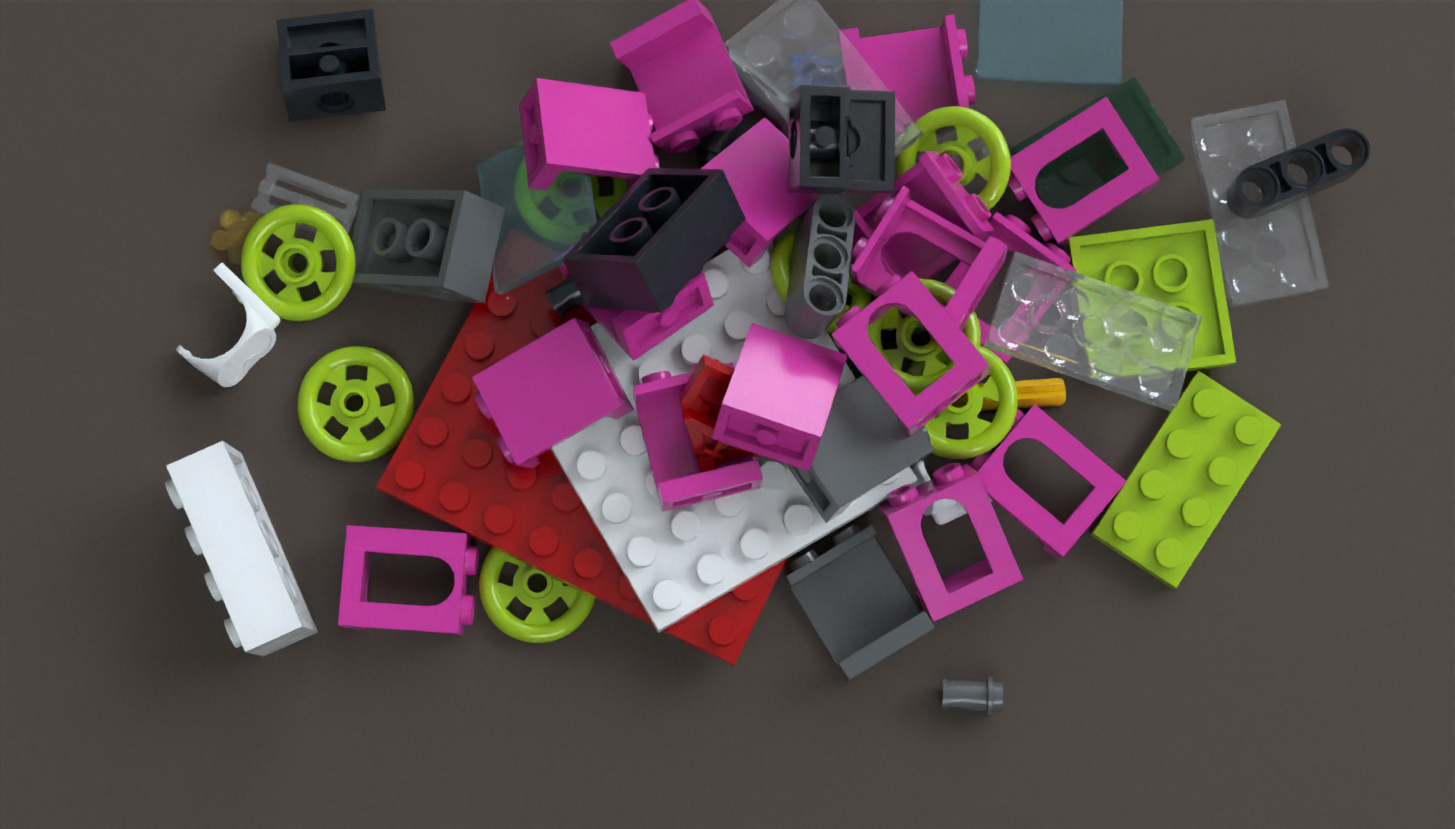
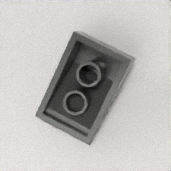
M363 189L351 241L356 259L352 285L446 301L485 303L505 207L465 190Z

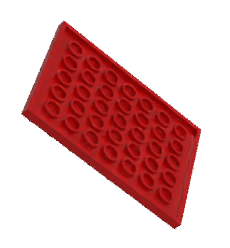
M514 231L491 273L485 303H475L379 481L377 489L655 628L552 451L549 449L537 456L541 464L534 468L517 466L515 462L510 463L503 455L497 443V437L501 433L493 418L488 419L482 413L475 400L474 394L479 390L472 379L473 376L573 318L585 321L590 326L598 323L582 305L569 312L564 318L558 315L548 300L545 291L564 281L557 260L565 255ZM787 559L681 619L662 632L734 667Z

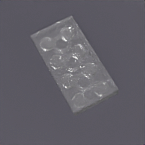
M778 0L725 42L733 56L788 125L789 93L800 85L851 86V90L889 91L817 0ZM895 98V157H897L921 138L923 133ZM845 123V157H846L847 123ZM842 192V193H843V194L845 195V197H846V196H847L848 194H850L851 192Z
M1276 101L1190 118L1187 123L1209 220H1214L1223 282L1229 308L1232 309L1325 291L1329 284L1308 197L1252 219L1236 216L1231 212L1226 202L1227 189L1241 171L1253 164L1296 147L1286 101ZM1295 164L1288 165L1287 171L1290 178L1297 183H1305L1301 167ZM1249 182L1243 183L1242 190L1247 199L1253 202L1263 201V194L1259 186Z
M1015 251L1009 262L984 347L1172 411L1177 406L1202 316Z

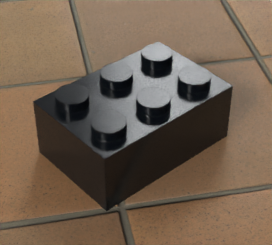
M648 168L562 260L587 307L661 313L674 303L675 297L687 283L702 272L703 266L715 252L729 242L733 232L746 218L722 169Z

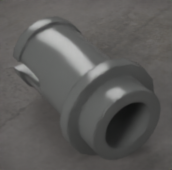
M988 676L987 681L948 680L942 678V711H986L987 717H992V712H1002L1003 682H993L992 676Z

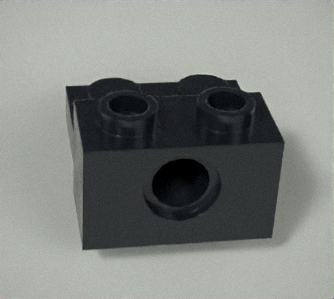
M373 9L277 20L281 87L289 122L386 111Z
M800 85L789 93L788 193L894 192L895 91L851 90V86ZM845 123H847L846 157H845Z

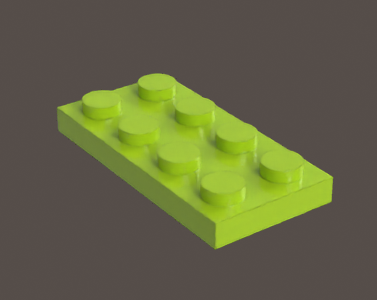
M1198 370L1126 479L1127 482L1117 492L1090 535L1170 588H1177L1282 424Z

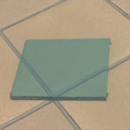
M980 0L978 65L975 69L977 79L1120 85L1123 78L1121 72L1123 0Z
M523 141L477 165L482 198L505 207L492 267L496 293L502 295L563 264V257L597 223L590 174L561 171L547 191L528 188Z

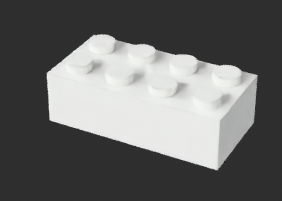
M221 441L166 465L172 478L165 482L168 494L177 509L184 508L191 523L190 526L185 528L186 536L195 554L200 555L203 553L211 571L205 573L204 577L215 601L223 600L230 618L224 620V624L233 645L236 648L243 646L245 652L264 657L317 633L318 630L242 453Z

